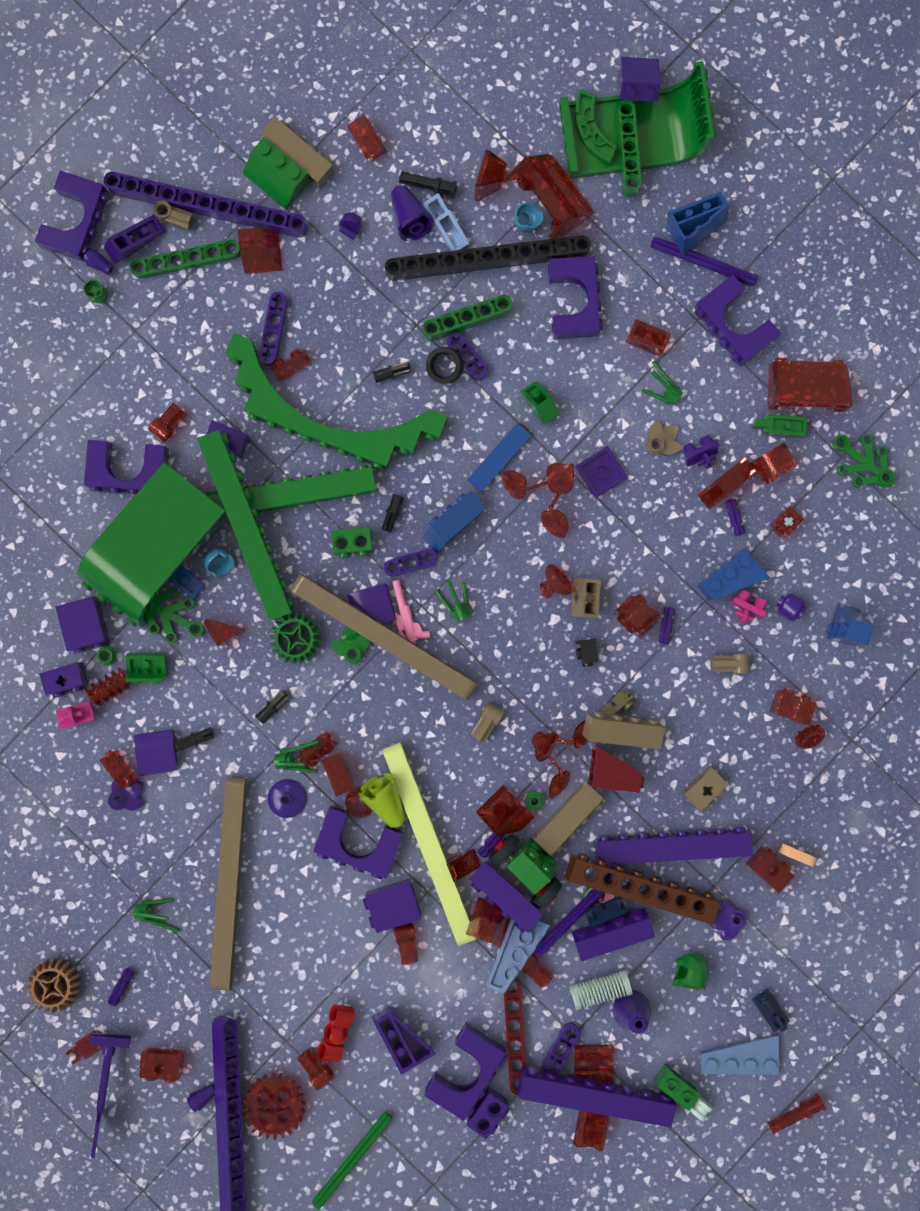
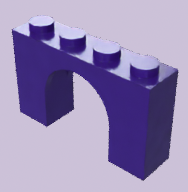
M60 170L54 189L59 195L83 204V220L77 227L71 230H59L41 224L35 242L43 249L84 262L83 258L90 249L91 240L96 236V226L98 221L102 219V209L104 204L108 202L109 193L103 184Z
M595 256L549 259L547 265L549 284L575 283L585 291L588 300L587 306L579 313L554 315L552 317L553 339L598 337L600 330L603 329V321L599 319L601 300H598L597 293H600V282L596 281L599 266L598 262L595 263Z
M732 275L697 302L694 309L696 315L706 322L708 330L718 337L720 345L731 353L732 360L742 366L773 342L781 333L770 319L753 332L744 335L736 334L726 326L723 318L725 307L745 290L738 279Z
M88 440L84 486L90 488V491L102 492V489H109L110 493L120 494L122 490L128 491V494L136 495L163 463L168 465L169 448L165 445L145 444L144 464L141 472L131 480L122 481L118 480L111 470L112 444L108 441Z
M331 805L313 852L317 853V856L322 859L332 858L339 865H351L358 872H370L374 878H387L403 831L385 825L374 851L363 856L354 855L344 847L341 837L349 811Z
M466 1022L455 1038V1045L478 1061L480 1065L478 1077L470 1084L455 1085L434 1073L424 1089V1096L463 1121L467 1116L470 1117L472 1115L477 1099L481 1100L486 1091L485 1086L488 1082L491 1083L496 1075V1068L498 1065L502 1066L506 1059L504 1046Z

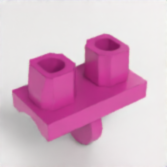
M741 589L735 597L730 599L729 603L743 610L736 609L734 614L740 616L738 622L744 623L745 620L753 621L754 617L749 615V613L758 618H764L767 613L764 611L767 601L756 597L753 605L747 603L750 593Z
M91 701L56 710L60 729L96 720Z

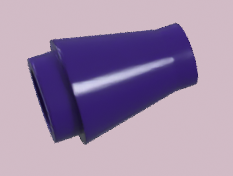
M90 248L83 258L86 266L107 275L113 270L114 265L97 250Z
M211 1083L204 1088L190 1093L187 1102L194 1112L200 1111L215 1095L214 1085Z

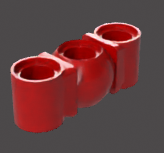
M334 1004L331 1007L328 1018L330 1023L324 1029V1038L321 1039L317 1050L319 1060L339 1062L341 1060L344 1049L342 1044L348 1038V1028H351L355 1017L354 1007Z

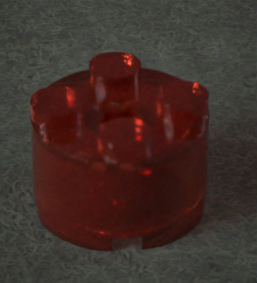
M784 442L751 462V465L761 481L769 484L780 477L779 472L782 471L785 474L796 467L795 462L797 461Z
M638 594L637 596L630 595L614 611V615L618 614L616 619L629 633L636 632L638 634L636 637L642 639L658 622L660 614L654 608H650L646 604L645 598Z

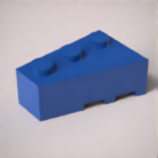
M721 192L668 212L667 229L682 255L727 221L729 205Z
M472 491L467 495L461 494L455 500L457 503L454 506L448 505L442 511L443 515L441 517L435 516L428 523L429 528L422 538L437 554L486 509Z
M745 548L727 560L700 582L697 587L708 600H713L767 580L770 577Z
M838 603L832 623L827 628V639L846 645H869L874 625L869 619L865 618L864 614L860 613V609Z

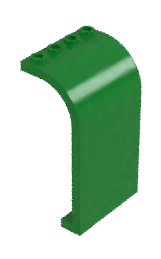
M703 61L695 62L691 74L682 82L660 89L658 102L630 100L634 103L636 109L641 170L676 165L696 158L710 147L713 139L716 137V126L712 124L713 107L709 103L711 91L709 87L707 88L706 83L708 71L707 68L704 69ZM619 95L597 98L594 110L597 127L609 141L618 145L616 114L619 104L624 100L619 99ZM561 97L559 112L569 179L619 173L618 147L610 165L595 157L587 149L579 135L575 119L576 101H568V97ZM622 111L623 114H629L627 111ZM624 129V130H623V131L626 132V133H630V132H631V131L628 130V129ZM629 147L625 148L627 151H633ZM626 166L629 170L634 169L632 166Z
M163 463L86 552L77 571L78 577L83 580L81 584L89 591L92 589L97 591L98 594L96 596L104 603L107 601L112 603L113 606L111 608L119 615L122 612L128 616L126 620L134 627L137 624L143 627L147 623L143 616L151 600L216 523L227 516L226 511L171 467Z

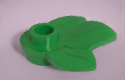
M347 626L342 632L341 640L332 641L335 653L344 656L345 660L351 664L360 662L363 658V652L370 645V640L362 635H358ZM351 651H356L357 657L352 658L350 656Z

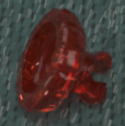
M549 564L545 569L546 581L540 583L542 595L548 599L555 592L561 595L571 594L573 587L569 578L558 566Z

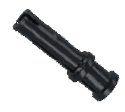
M404 171L400 173V184L428 189L435 194L449 195L453 199L455 197L457 181L442 180V177L433 179Z

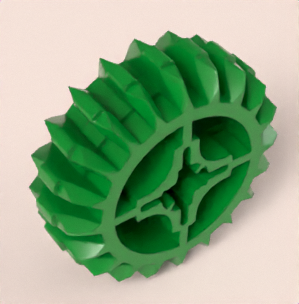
M296 612L295 618L290 613L288 614V620L285 616L281 617L283 623L275 621L279 627L278 629L275 627L271 628L276 634L269 635L270 638H275V641L270 642V645L277 646L272 650L273 653L280 651L277 658L280 659L285 655V663L291 658V664H295L297 658L299 664H302V657L309 661L310 657L308 654L316 655L312 649H320L319 646L315 645V642H322V639H316V635H320L321 631H314L319 626L318 624L311 626L314 619L310 618L306 621V614L300 619V613ZM299 622L294 631L288 632L283 630L287 625ZM304 625L310 632V641L303 637ZM299 634L298 637H300V640L304 642L295 641L293 643V640H291V637L288 635ZM281 636L288 640L287 651L281 644ZM300 644L308 647L300 654H292Z

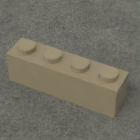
M274 117L260 133L261 138L265 137L308 173L310 182L319 189L333 175V162L327 156H321L314 145H308L298 132L294 133L291 131L289 125L284 120L279 121Z
M594 711V714H586L582 735L591 742L661 749L665 727L655 718L642 720L638 716L626 718L616 713L610 716L603 712Z
M583 781L533 836L534 841L549 855L557 854L564 846L562 843L566 839L570 840L577 831L575 829L580 824L584 825L590 818L588 815L593 810L597 811L603 804L601 801L604 798L586 781Z

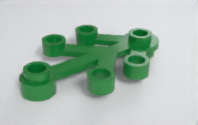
M865 434L859 440L860 444L864 447L865 457L850 446V440L846 435H839L833 439L832 445L835 450H843L860 463L838 466V475L845 476L848 473L870 471L875 475L870 477H854L852 485L855 488L877 483L882 488H888L894 484L895 474L888 468V449L885 446L876 448L874 452L875 456L879 458L880 468L874 464L873 437L871 435ZM864 437L869 439L868 444L864 442ZM838 440L842 442V447L837 445ZM879 449L884 451L883 455L879 454ZM841 467L846 469L845 473L841 472ZM883 475L887 477V482L883 481ZM857 478L861 480L860 485L856 483Z
M169 589L166 593L154 596L145 610L149 624L148 631L151 634L156 635L161 632V626L156 623L153 611L160 614L166 633L165 639L168 643H175L178 640V635L173 631L170 620L187 628L192 636L199 637L205 632L203 623L198 621L191 622L173 613L183 609H193L196 605L194 599L185 598L182 602L166 607L157 604L168 599L172 601L177 600L179 593L175 589ZM172 591L175 592L174 598H170L169 596L170 592ZM188 600L192 601V606L190 607L186 605ZM154 625L158 627L156 632L152 631ZM197 625L201 628L200 632L196 633L194 630L195 626ZM170 634L175 636L173 641L169 640Z

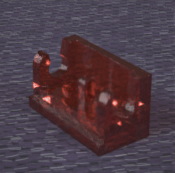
M365 114L347 125L367 159L370 158L373 161L388 152Z

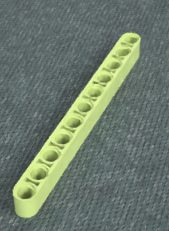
M399 742L382 749L383 754L395 779L400 798L458 946L477 939L403 746Z

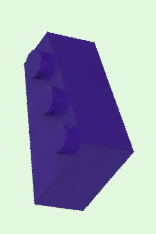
M387 1007L372 1016V1020L401 1075L436 1054L434 1049L391 1008Z

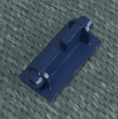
M614 896L615 898L592 908L588 907L585 914L591 928L627 913L622 898Z
M768 988L752 999L773 1032L787 1030L788 1027L786 1025L790 1021Z

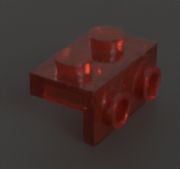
M579 1110L573 1144L576 1147H594L597 1151L603 1152L609 1116Z

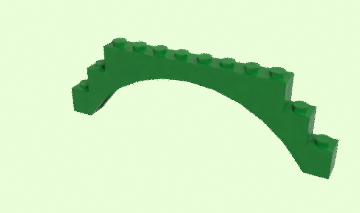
M233 333L225 353L228 359H230L229 362L237 366L241 364L235 384L239 387L238 390L247 394L251 392L244 408V412L248 415L249 419L256 422L259 419L266 422L265 425L274 429L277 426L281 427L283 432L289 435H294V433L301 435V439L307 442L314 440L319 442L318 445L325 449L332 447L337 449L336 452L343 456L350 454L355 456L354 460L365 463V461L370 462L372 467L379 470L383 468L388 469L395 449H398L400 454L406 456L409 454L414 455L421 435H424L425 439L432 442L435 440L440 441L448 421V416L428 410L407 423L385 430L359 432L339 430L325 426L300 414L273 389L261 368L255 345L251 339Z

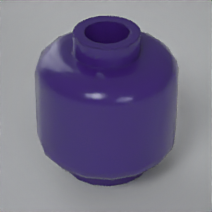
M792 593L787 594L786 597L781 596L776 605L779 607L778 614L790 621L800 620L807 609L805 601Z

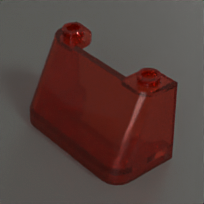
M776 358L774 362L769 364L768 410H778V406L785 408L793 406L827 408V410L834 408L833 412H845L853 406L848 365L843 360L808 362L787 361L786 358Z

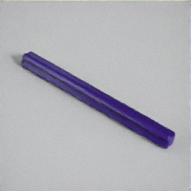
M654 237L650 247L727 277L734 275L738 281L751 286H755L757 283L758 275L692 250L682 255L676 244L658 237Z
M608 873L604 880H608L611 877V873ZM592 889L540 942L534 953L538 957H542L578 921L585 911L588 910V907L590 908L605 892Z

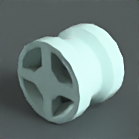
M700 1096L690 1111L699 1120L704 1122L706 1114L711 1112L713 1107Z

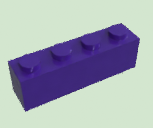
M486 861L469 878L472 881L470 885L478 893L482 890L487 895L485 899L491 905L497 904L501 908L499 912L507 919L511 917L516 921L514 925L522 933L524 931L529 933L544 915Z
M645 907L635 909L632 912L620 915L591 928L590 925L571 932L581 962L655 937Z

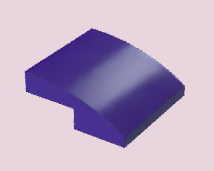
M386 583L347 594L349 603L368 614L371 619L382 624L397 620Z
M172 729L134 735L139 776L178 770L177 751L175 750L174 743L175 737Z

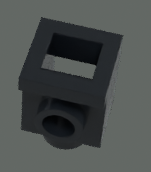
M596 639L574 641L575 645L579 644V648H576L577 660L581 661L582 667L594 666L593 662H598Z

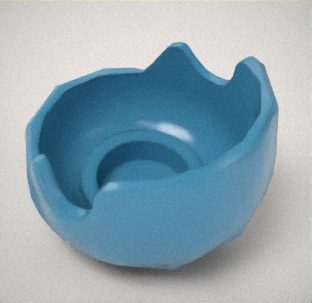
M520 204L513 214L515 225L524 232L538 229L544 221V213L537 209L536 204Z
M222 548L210 551L203 560L204 568L215 577L226 575L235 566V560L232 555Z

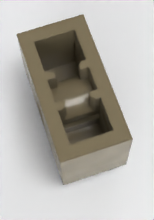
M573 578L571 616L598 618L601 579Z
M708 766L681 793L701 812L702 810H707L712 805L711 801L716 796L720 797L726 792L728 784L712 767ZM704 786L708 787L707 790L709 792L707 794L704 793Z

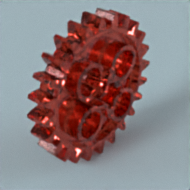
M274 1072L271 1073L270 1078L264 1074L262 1081L257 1078L255 1084H250V1090L245 1092L246 1097L243 1098L242 1103L246 1105L242 1107V1111L246 1113L243 1119H249L247 1126H254L252 1132L259 1130V1137L265 1133L267 1140L270 1135H273L274 1140H276L278 1134L284 1138L286 1132L291 1135L292 1128L297 1129L299 1126L298 1122L301 1123L303 1120L301 1115L305 1114L306 1109L302 1107H305L306 1101L302 1099L305 1094L299 1093L301 1086L294 1087L296 1080H293L291 1083L288 1082L289 1075L282 1079V1073L279 1074L278 1078H275ZM283 1092L288 1097L285 1099L281 1098L279 1093ZM265 1094L267 1095L268 1099L263 1100L260 1098L259 1095ZM285 1112L289 1117L283 1118L280 1113ZM261 1114H267L269 1119H263Z

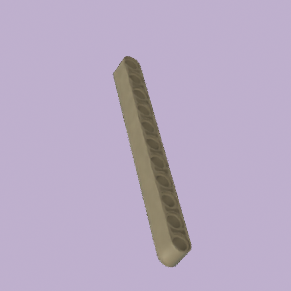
M300 573L290 588V591L463 699L469 700L477 688L478 683L386 625L371 619L368 614Z
M227 777L225 781L210 977L211 990L231 991L233 983L247 778Z

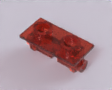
M297 348L289 353L290 357L287 359L281 358L273 363L274 367L271 369L273 372L278 371L275 374L278 380H285L294 374L291 369L293 365L297 371L309 365L308 363L311 360L308 355H303L306 352L304 349L300 350Z
M328 732L321 733L314 740L319 741L315 748L311 746L299 752L298 759L305 763L306 768L317 765L319 760L324 755L331 753L338 744L331 739V735Z
M108 750L105 753L106 756L99 760L121 791L138 781L117 750Z

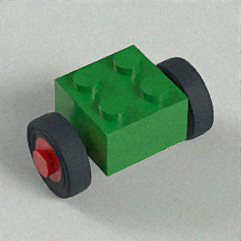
M511 834L494 846L495 849L489 856V860L496 866L506 859L510 860L507 865L508 869L534 894L531 902L536 908L541 909L554 901L562 888V883L556 877H553L557 866L556 861L551 855H547L542 847L531 837L516 849L520 841L515 835Z

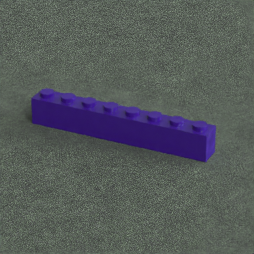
M734 827V831H726V828L714 829L715 832L698 829L695 830V833H688V831L681 830L676 831V834L657 832V835L649 836V833H638L636 837H630V834H619L618 838H611L610 835H601L599 839H594L596 861L597 859L607 861L608 865L753 856L752 832L746 830L745 827Z
M522 1067L517 1086L519 1099L672 1128L677 1108L675 1100L665 1092L660 1094L649 1089L640 1090L634 1089L629 1085H615L609 1081L603 1083L592 1078H577L572 1074L561 1075L555 1071L548 1070L546 1072L535 1067Z

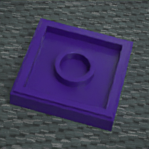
M608 446L575 466L595 499L628 478Z

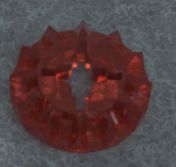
M811 724L808 728L804 727V730L799 731V735L795 737V743L801 749L813 748L824 739L825 730L819 724L815 726Z
M355 787L346 796L345 805L347 811L353 817L363 818L369 816L373 811L366 804H363L361 810L358 804H352V802L358 801V794L362 792L361 787Z

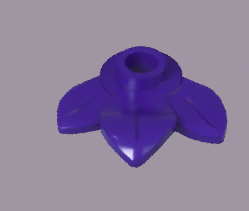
M124 774L116 777L111 784L112 793L108 798L109 806L113 810L125 808L129 811L139 809L143 805L141 799L138 798L142 791L143 783L141 781L127 782ZM116 797H121L122 799L119 804L114 802Z
M721 901L714 924L709 925L716 930H721L720 937L722 940H730L736 937L739 929L746 925L747 916L742 910L735 909L731 903ZM739 917L741 921L735 922L733 918Z

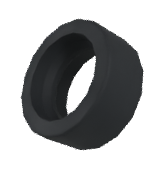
M438 347L428 355L426 370L429 377L435 382L449 384L457 381L462 375L464 361L461 354L455 349ZM442 354L451 355L456 363L455 371L448 377H442L435 371V360Z

